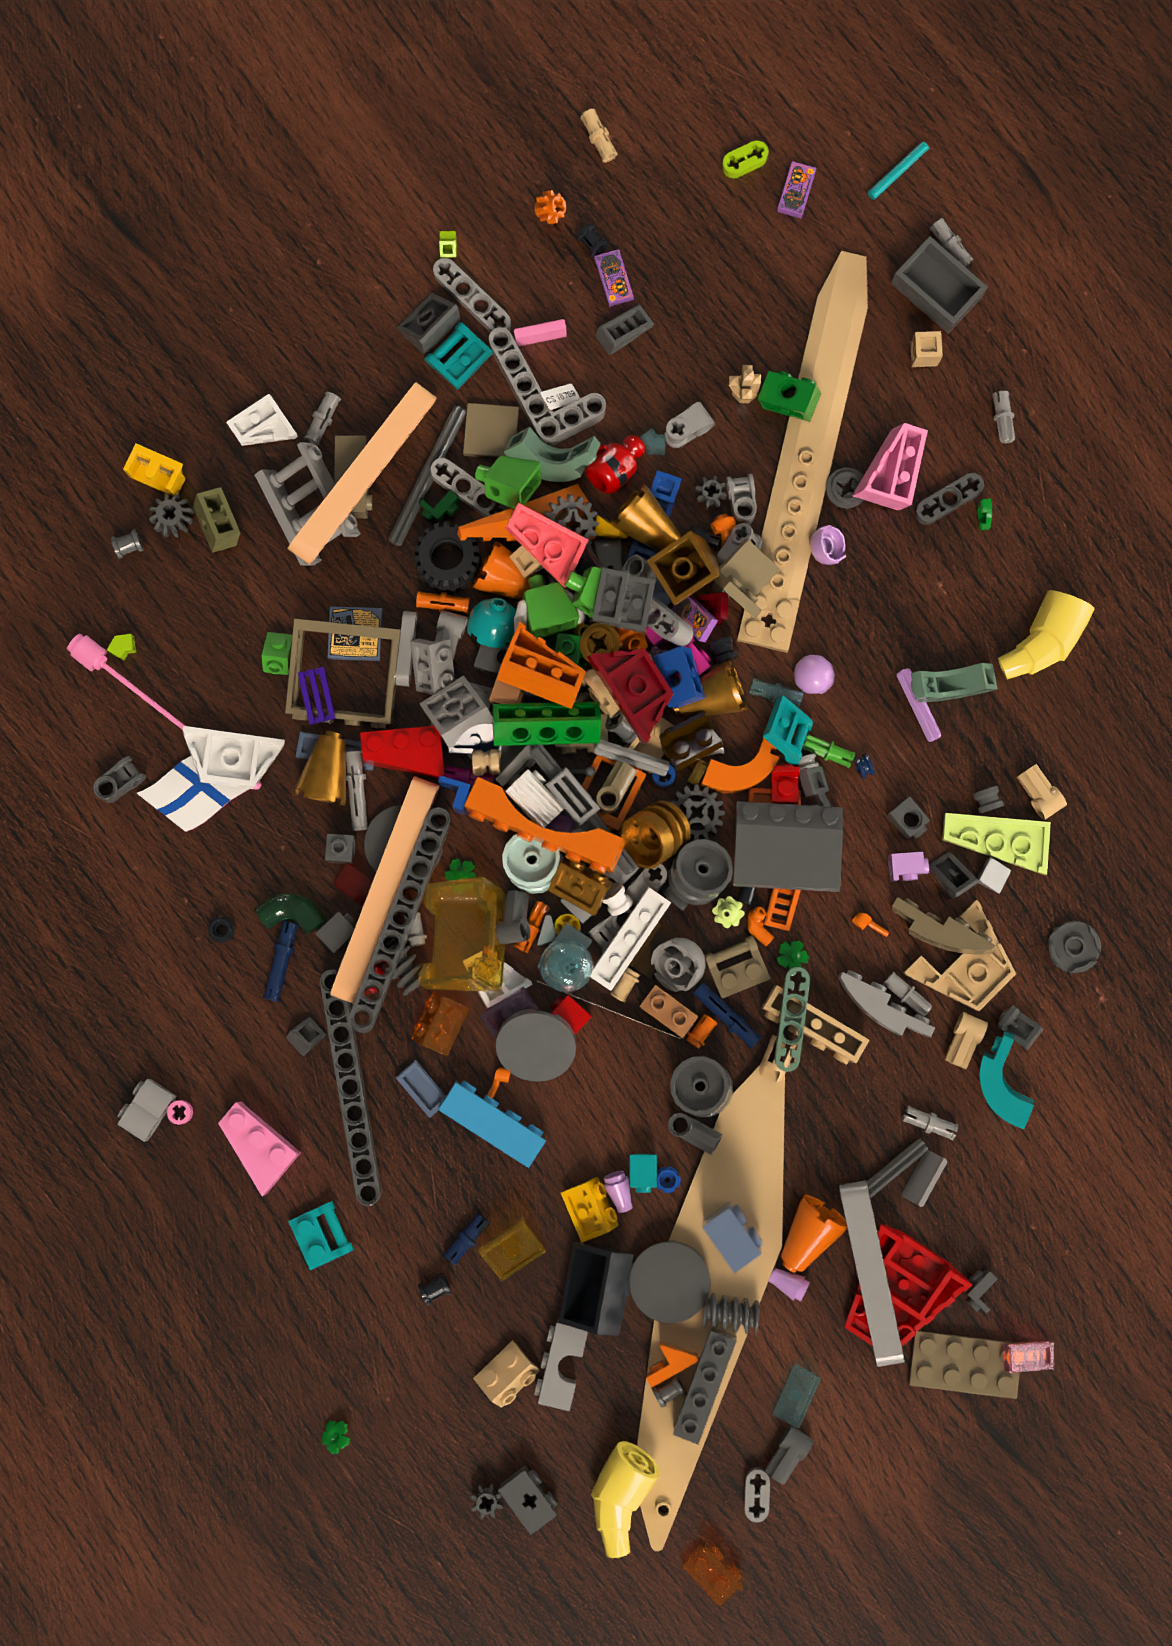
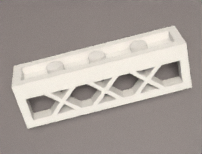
M648 887L589 973V976L611 991L671 902Z

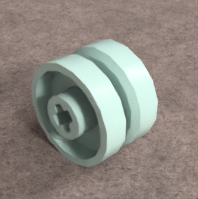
M516 834L505 845L502 854L503 867L511 882L521 891L531 894L543 893L548 890L560 863L563 862V857L559 850H556L555 853L541 847V842L532 840L530 843L520 839ZM536 859L537 861L536 863L532 864L531 860Z

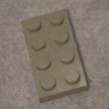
M918 1330L912 1342L908 1384L910 1386L1017 1399L1020 1363H1018V1368H1016L1007 1359V1356L1016 1345L1018 1350H1022V1344Z

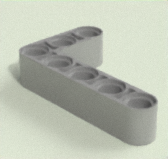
M502 327L491 331L489 345L493 351V356L533 431L544 443L553 446L603 420L606 413V402L603 396L598 393L588 394L555 412L549 410L540 394L542 390L511 333ZM498 339H505L507 341V344L502 347H498L494 343ZM509 361H517L519 363V366L515 369H510L506 365ZM521 383H528L532 386L528 391L518 389ZM591 404H598L601 410L594 413L587 408ZM534 405H540L544 409L541 413L534 414L530 411V408ZM573 415L578 418V422L568 424L565 422V418ZM546 427H552L556 432L552 436H545L542 430Z

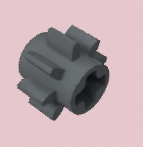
M714 476L713 480L709 481L703 477V487L696 486L695 489L697 493H701L696 502L706 504V510L711 505L720 508L719 499L725 500L727 497L726 493L721 492L726 484H719L716 481L717 476ZM709 489H714L713 497L708 496Z
M493 1483L490 1484L489 1488H484L479 1484V1494H471L470 1498L476 1501L471 1510H478L481 1513L480 1519H483L487 1514L495 1518V1509H503V1503L497 1501L502 1495L500 1492L496 1493L493 1490ZM483 1496H486L487 1499L492 1498L491 1506H488L487 1503L482 1504Z

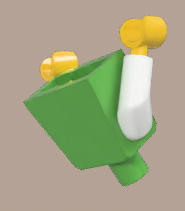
M535 575L528 580L531 589L524 592L523 600L517 604L514 616V632L519 622L526 626L525 630L536 638L572 629L573 635L581 636V629L584 628L586 630L589 625L584 623L586 621L585 613L572 604L574 594L563 589L562 585L557 582L546 585L542 575Z

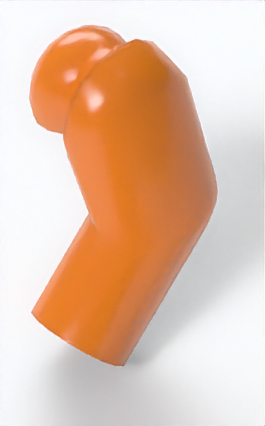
M758 906L751 909L748 913V931L764 946H767L774 936L763 927L766 911Z

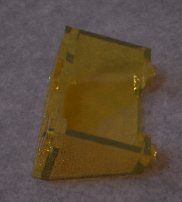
M483 876L428 884L424 896V904L435 915L433 962L423 964L422 969L419 971V980L422 987L432 990L485 992L499 991L503 984L505 944H500L497 939L496 925L503 918L505 894L502 889Z

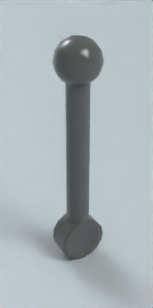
M591 766L586 769H568L571 774H586L589 777L595 774V769Z

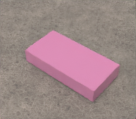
M561 319L517 328L514 330L515 342L517 346H523L566 337L565 320Z

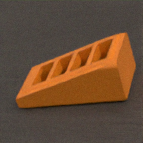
M772 888L764 925L789 931L800 890ZM778 892L792 895L791 900L778 897ZM775 903L789 906V909L785 910L774 906ZM772 914L787 916L786 921L772 918Z

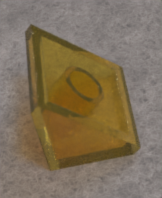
M524 1216L481 1244L477 1249L501 1281L546 1252Z

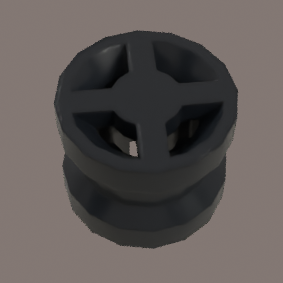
M731 636L708 644L709 651L713 652L714 665H721L724 662L732 661L739 657L738 652L733 649L732 644L734 641Z

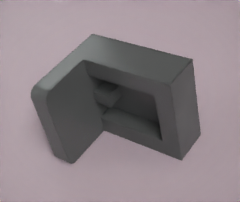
M1014 1005L1009 1010L1006 1009L998 1020L1000 1031L1002 1033L1007 1031L1014 1034V1042L1027 1051L1043 1031L1042 1026L1022 1014Z
M987 1269L976 1271L969 1279L972 1286L963 1291L968 1296L965 1301L976 1312L981 1309L986 1314L990 1309L979 1298L997 1280Z

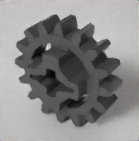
M567 494L566 501L558 496V504L551 502L548 504L551 511H543V514L548 519L577 534L584 529L580 536L588 539L587 543L591 544L589 536L597 535L592 529L593 526H598L599 522L593 520L597 512L594 510L589 511L592 506L590 502L583 504V498L580 496L574 501L573 495ZM576 507H578L583 512L585 518H582L578 515V510L576 509ZM563 509V512L555 518L558 512ZM571 519L574 520V525H570L569 528L565 526L566 522H570Z
M695 784L693 791H690L687 786L684 787L685 794L682 795L677 792L675 796L678 801L670 802L678 808L680 805L682 806L687 820L691 817V808L697 810L705 805L700 814L702 818H692L688 823L690 826L700 825L704 828L699 831L690 829L694 840H698L699 836L708 840V832L716 835L717 830L714 826L723 825V822L718 817L724 816L725 811L719 810V807L723 805V801H715L717 793L709 795V787L707 786L703 791H699L698 784ZM699 796L704 799L701 802L692 801L689 797ZM711 805L714 811L713 821L708 817V808Z

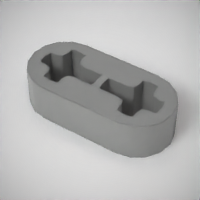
M754 1467L748 1470L745 1476L744 1512L749 1520L761 1522L766 1519L769 1513L770 1479L764 1469ZM756 1474H760L761 1479L765 1480V1482L760 1483L759 1492H755L754 1483L750 1482V1479H755ZM755 1497L759 1498L760 1507L764 1508L759 1510L758 1515H754L753 1511L749 1509V1507L754 1506Z

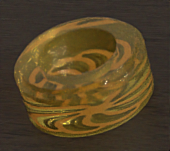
M699 759L688 779L689 783L693 785L699 783L708 767L706 761Z

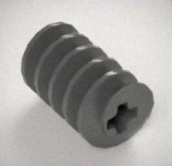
M392 939L384 944V947L388 950H393L398 947L399 942L396 939ZM410 945L404 946L392 980L401 978L397 983L398 988L407 987L403 992V996L408 995L424 984V979L429 974L427 971L418 972L423 965L422 963H412L416 958V954L407 956L406 953L411 948ZM386 964L384 968L386 971H389V966Z
M712 1293L709 1300H706L702 1327H706L708 1321L711 1320L713 1329H716L719 1322H722L724 1331H727L729 1325L733 1324V1329L736 1333L742 1325L745 1334H748L752 1327H754L755 1334H757L760 1313L759 1302L755 1300L752 1306L749 1307L748 1299L744 1298L741 1305H738L737 1297H733L730 1304H728L726 1295H722L720 1301L717 1302L716 1295Z

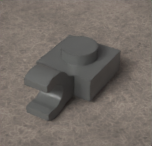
M823 767L800 771L799 776L805 797L811 796L808 806L820 805L830 807V803L825 795L826 792H829Z

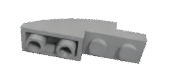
M848 970L847 974L844 972L839 973L838 979L852 1001L879 1025L898 1036L903 1035L905 1028L925 1037L932 1036L935 1027L929 1025L931 1020L919 1014H916L915 1017L905 1014L906 1008L893 1002L890 1006L887 1005L891 995L885 992L886 987L873 981L869 985L861 981L863 976Z

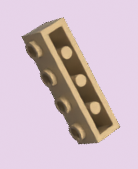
M775 985L761 1009L766 1011L764 1015L766 1018L778 1024L783 988ZM791 998L788 1000L786 1008L790 1013L796 1014L801 1010V1002L796 998ZM807 1003L803 1034L812 1039L810 1044L822 1051L827 1047L835 1052L833 1056L835 1059L846 1065L849 1061L857 1063L870 1040ZM789 1025L787 1030L798 1036L797 1028Z

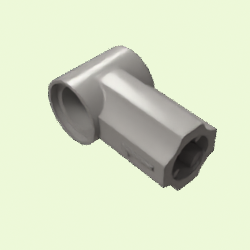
M442 610L437 622L435 642L449 639L453 660L459 639H462L468 617Z

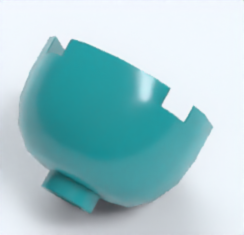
M501 598L482 600L473 607L466 626L467 633L471 637L472 632L477 637L476 642L494 648L506 647V643L511 642L515 633L514 616L516 609Z

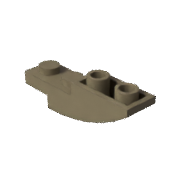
M897 898L892 905L894 913L912 923L909 928V934L932 946L952 952L973 955L991 954L995 948V945L991 943L993 941L992 938L982 932L976 934L968 929L970 925L960 918L956 917L954 920L949 917L945 924L942 925L940 924L941 919L930 912H927V914L922 913L917 909L919 906L910 899L905 898L902 900Z

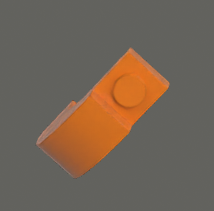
M763 738L757 756L745 765L729 766L711 759L700 787L705 788L707 786L711 791L731 794L743 792L757 786L771 773L773 767L777 764L779 756L770 753L771 750L776 752L777 748Z

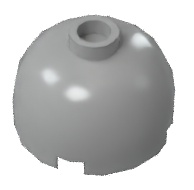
M676 937L663 942L653 951L651 964L655 965L657 971L654 973L656 979L663 987L674 992L679 990L687 991L695 986L703 977L706 966L705 956L701 948L695 942L686 938Z

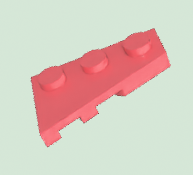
M518 503L505 529L565 588V579L570 571L574 572L588 539Z

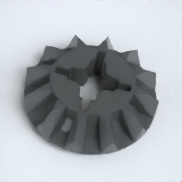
M841 468L833 472L826 484L828 499L836 507L847 510L857 507L863 499L853 497L852 495L862 480L863 475L852 468ZM852 480L850 489L853 493L848 492L844 497H841L842 488L839 486H845L846 483Z

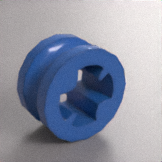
M669 765L668 775L671 776V779L669 781L665 779V782H660V776L652 773L654 784L661 788L669 787L675 780V770Z

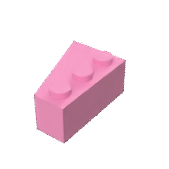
M906 423L891 429L852 496L895 510H901L912 505L928 430Z

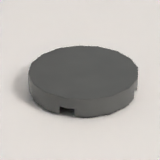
M1074 920L1064 922L1053 929L1048 937L1047 950L1049 958L1056 967L1064 972L1079 973L1087 971L1095 965L1101 952V942L1094 928Z

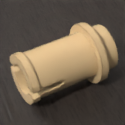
M627 967L610 994L625 1003L636 982L639 983L640 980L638 978L640 974Z

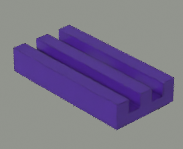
M325 667L298 672L309 724L336 719ZM320 674L329 715L325 716L315 677ZM305 677H310L318 712L317 718L314 717Z

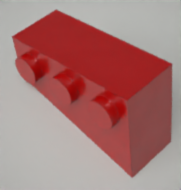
M434 726L360 733L363 763L408 772L413 775L430 777L439 780L440 776L445 777L441 736Z

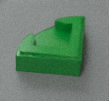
M991 498L982 499L976 507L980 531L989 530L991 527Z

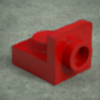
M788 763L773 767L771 773L772 804L798 805V776L800 767H793L792 764Z

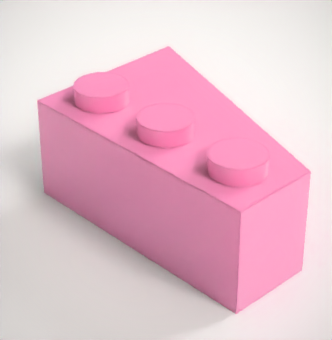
M236 1102L218 1123L262 1196L271 1190L301 1154L298 1149L242 1102Z

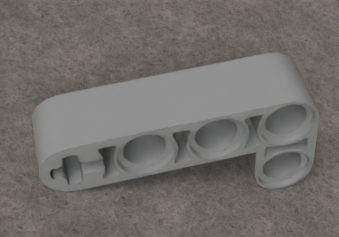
M638 555L630 557L621 569V571L629 572V575L657 579L647 560ZM653 596L647 626L662 638L676 645H687L693 637L691 625Z

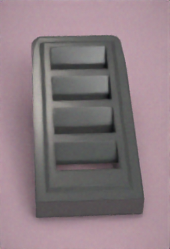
M639 304L599 326L596 338L608 355H611L652 328L654 323ZM633 316H636V318L642 324L641 326L637 325L635 320L632 318ZM625 322L629 324L632 331L628 329V327L625 325ZM617 327L619 328L623 336H620V334L616 330Z

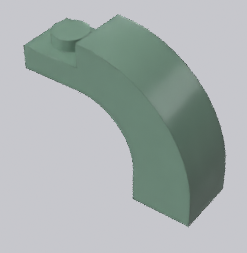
M528 427L510 437L504 453L507 457L541 462L542 480L565 482L582 476L585 466L591 464L596 459V453L601 443L593 436L572 448L558 449L544 443Z
M979 663L949 671H918L911 673V690L915 695V699H918V702L951 700L998 690L993 664Z

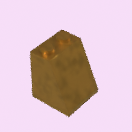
M692 531L647 560L674 605H677L719 576L718 559L706 540Z

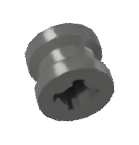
M998 786L973 794L974 799L979 803V814L1005 806L1003 800L999 799Z

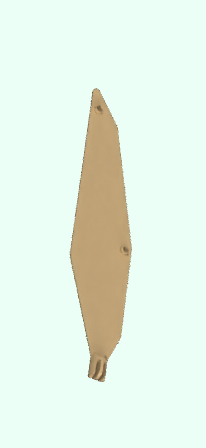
M773 1034L761 1064L733 1093L730 1103L719 1114L714 1130L723 1134L721 1141L712 1155L704 1151L669 1241H678L691 1246L703 1257L710 1274V1291L707 1300L714 1293L717 1302L720 1301L722 1295H726L728 1304H730L733 1297H737L738 1305H741L744 1298L748 1299L749 1307L752 1306L755 1300H758L760 1304L782 1248L786 1072L776 1066L775 1057L772 1063L768 1062L777 1038ZM781 1042V1048H785L786 1044ZM797 1044L790 1046L785 1057L784 1067H788L791 1061L790 1049L795 1050ZM728 1202L732 1206L738 1204L746 1216V1226L748 1229L752 1226L755 1228L763 1244L761 1246L762 1254L736 1273L732 1271L702 1228L703 1220ZM705 1304L697 1314L682 1322L663 1323L654 1320L647 1374L650 1372L649 1367L661 1360H663L664 1364L668 1362L659 1346L660 1341L697 1352L700 1359L712 1326L711 1320H709L706 1327H702ZM719 1322L717 1329L724 1331L722 1322ZM730 1324L727 1331H724L737 1336V1341L699 1445L673 1435V1430L686 1396L682 1397L680 1395L669 1401L667 1406L662 1408L646 1379L637 1446L652 1457L660 1470L658 1479L640 1504L650 1545L654 1551L662 1550L747 1337L742 1325L737 1333L734 1332L733 1324ZM698 1362L676 1374L686 1394ZM668 1378V1379L662 1381L661 1383L657 1384V1386L660 1385V1384H662L663 1382L669 1380L670 1378ZM661 1505H665L668 1507L669 1511L667 1513H661L659 1511V1507Z

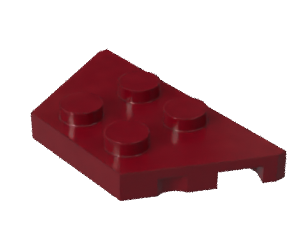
M646 649L614 651L601 654L593 653L589 655L587 659L642 744L647 743L651 738L650 734L656 723H659L663 715L664 707L669 704L674 694Z

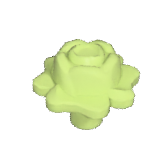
M728 896L726 900L723 898L718 899L717 906L712 910L713 914L716 915L714 918L715 922L723 924L725 928H729L731 924L738 926L740 918L745 914L741 910L742 903L735 901L731 896Z

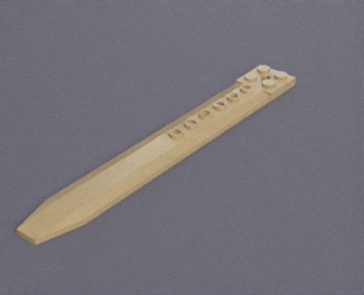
M841 251L817 297L798 379L808 378L816 382L821 396L810 422L789 416L762 531V547L760 549L779 568V571L755 596L758 599L755 604L762 612L754 618L744 609L737 638L739 642L786 653L789 650L811 554L810 541L813 533L816 531L868 308L866 256ZM767 614L772 615V619L776 621L769 628L765 627V622L761 621V618L766 617Z

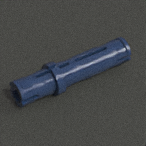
M282 921L277 944L274 943L273 947L276 950L265 994L263 995L264 999L280 1002L290 956L295 951L293 944L297 928L299 927L298 924Z
M704 982L693 993L729 1027L728 1031L731 1034L734 1032L750 1049L761 1039L762 1036L744 1021L746 1018L743 1015L740 1017Z

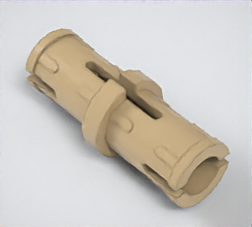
M595 109L585 111L580 118L588 130L590 142L595 144L603 162L613 160L618 153L608 137L609 132L607 128L601 124Z

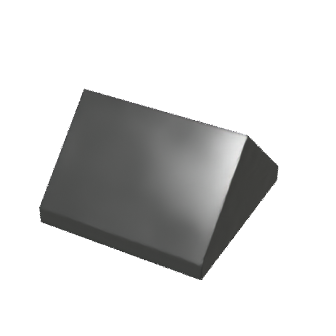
M431 292L396 329L426 356L460 321L459 309L456 304Z

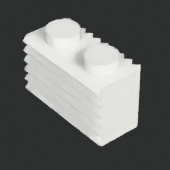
M526 770L505 793L535 824L545 828L564 807L543 785L546 780L536 770L532 773Z

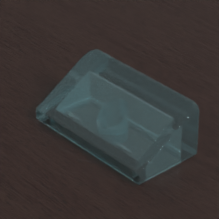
M794 1364L773 1415L799 1428L819 1385L820 1376Z

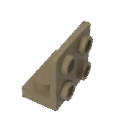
M745 539L719 567V576L714 581L756 618L762 610L755 604L758 601L755 596L777 574L779 568L751 541Z

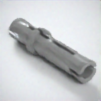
M362 751L346 752V781H348L352 831L366 830L369 827L364 790L366 774H363Z

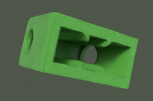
M500 456L492 467L479 465L475 478L485 482V495L487 498L514 509L518 503L525 505L541 484V462Z
M590 567L585 570L583 576L570 571L564 582V586L576 591L572 604L590 618L593 617L602 569L597 567Z

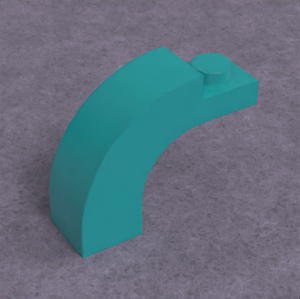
M1004 1031L1002 1038L997 1036L993 1043L991 1051L995 1052V1054L987 1051L983 1053L980 1066L981 1089L987 1103L999 1117L1014 1126L1025 1129L1034 1107V1099L1014 1091L1004 1079L1003 1065L1014 1041V1034Z

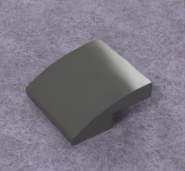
M602 568L592 621L646 634L656 580L629 575V572Z

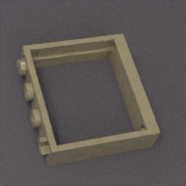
M294 619L285 713L292 714V719L308 721L306 707L298 706L300 688L298 672H301L305 631L391 640L384 715L334 711L336 719H344L345 725L360 726V721L370 722V727L386 729V724H393L396 669L401 630ZM313 708L314 716L318 717L317 708ZM323 709L324 716L329 715L328 709ZM333 719V720H329V721H324V722H325V723H334V719Z

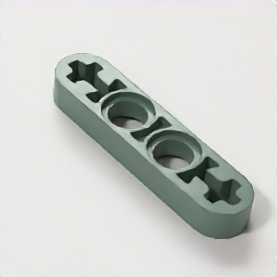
M801 967L790 969L784 979L775 1064L780 1070L785 1072L795 1070L799 1065L810 984L808 972ZM797 971L800 972V977L805 980L804 983H799L798 991H804L803 997L798 994H787L788 989L794 990V982L790 981V976H794ZM791 998H796L801 1002V1010L796 1014L790 1013L786 1008V1004ZM787 1025H793L798 1030L797 1038L792 1041L785 1039L783 1036V1030ZM781 1042L788 1045L797 1044L796 1050L790 1049V1057L794 1058V1063H789L788 1067H784V1062L780 1061V1056H785L786 1048H781Z

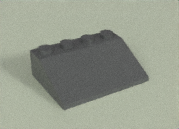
M737 802L734 816L733 886L840 892L843 807Z

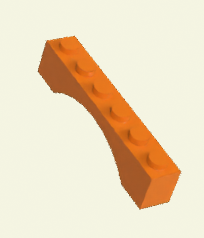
M477 777L464 805L467 811L470 812L469 816L480 822L487 819L494 822L493 826L504 832H507L508 829L518 833L517 837L531 843L532 840L541 842L542 848L553 853L556 850L566 853L565 857L576 863H580L581 860L590 863L591 869L602 874L605 871L613 873L625 847L623 838L600 828L587 832L566 833L540 827L529 821L515 809L502 787Z

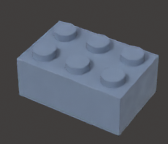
M728 1202L704 1219L702 1228L732 1271L736 1273L762 1254L761 1246L763 1244L755 1228L752 1226L748 1229L746 1226V1216L738 1204L732 1206Z

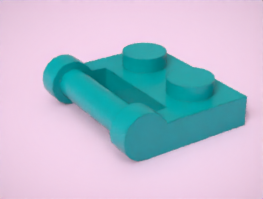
M461 322L454 327L455 331L432 354L429 353L424 358L427 364L443 376L456 390L493 355V351ZM462 338L466 339L467 341L445 364L440 362Z
M783 695L775 701L763 737L785 755V760L789 764L797 765L802 758L801 750L807 733L812 729L813 721ZM796 727H797V732H796V735H795L793 744H791V740H792L793 734H794L795 729H796Z
M333 1201L288 1221L310 1270L354 1250L352 1243H348L333 1210L335 1209ZM324 1214L339 1247L333 1251L318 1219V1216Z

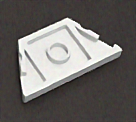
M183 726V735L200 782L254 789L283 749L285 740Z

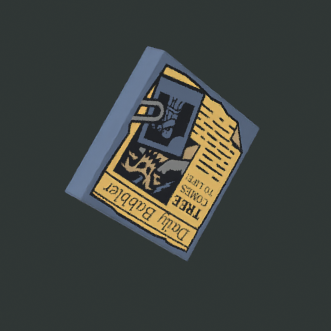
M330 607L329 622L382 628L383 610L382 608ZM329 633L328 659L381 661V639Z

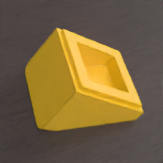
M599 515L596 516V521L599 522V525L595 526L597 536L607 539L629 538V535L609 524L608 519Z

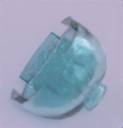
M562 938L550 943L544 953H542L539 970L543 980L550 987L559 992H572L581 989L588 983L593 973V960L590 952L583 944L573 939Z

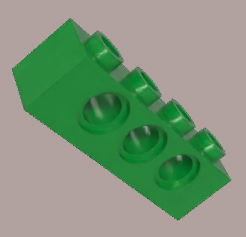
M574 702L572 709L557 703L493 704L492 728L494 746L600 743L599 702Z

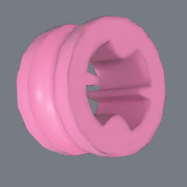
M184 1100L174 1101L168 1107V1118L174 1124L187 1123L193 1116V1107ZM177 1105L179 1108L182 1105L186 1108L184 1111L186 1117L184 1119L182 1117L177 1119L174 1116L177 1113L174 1109Z

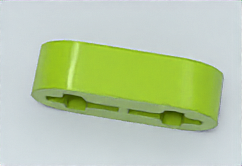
M753 141L729 152L723 159V173L729 178H738L763 166L768 158V147L761 141ZM753 150H756L757 153L762 152L759 159L756 156L751 157ZM733 160L734 163L740 162L738 169L735 170L734 167H729L730 161Z

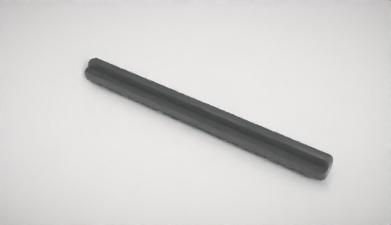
M453 407L389 536L390 543L396 546L402 545L420 509L418 503L421 499H425L434 481L430 475L431 465L436 459L446 457L466 416V410L462 407Z
M537 745L530 751L532 758L550 780L563 771L543 745ZM566 776L561 778L589 812L592 808ZM555 783V787L580 818L584 815L558 783ZM597 813L584 822L589 830L600 828L613 834ZM624 848L617 865L625 875H629L638 865Z

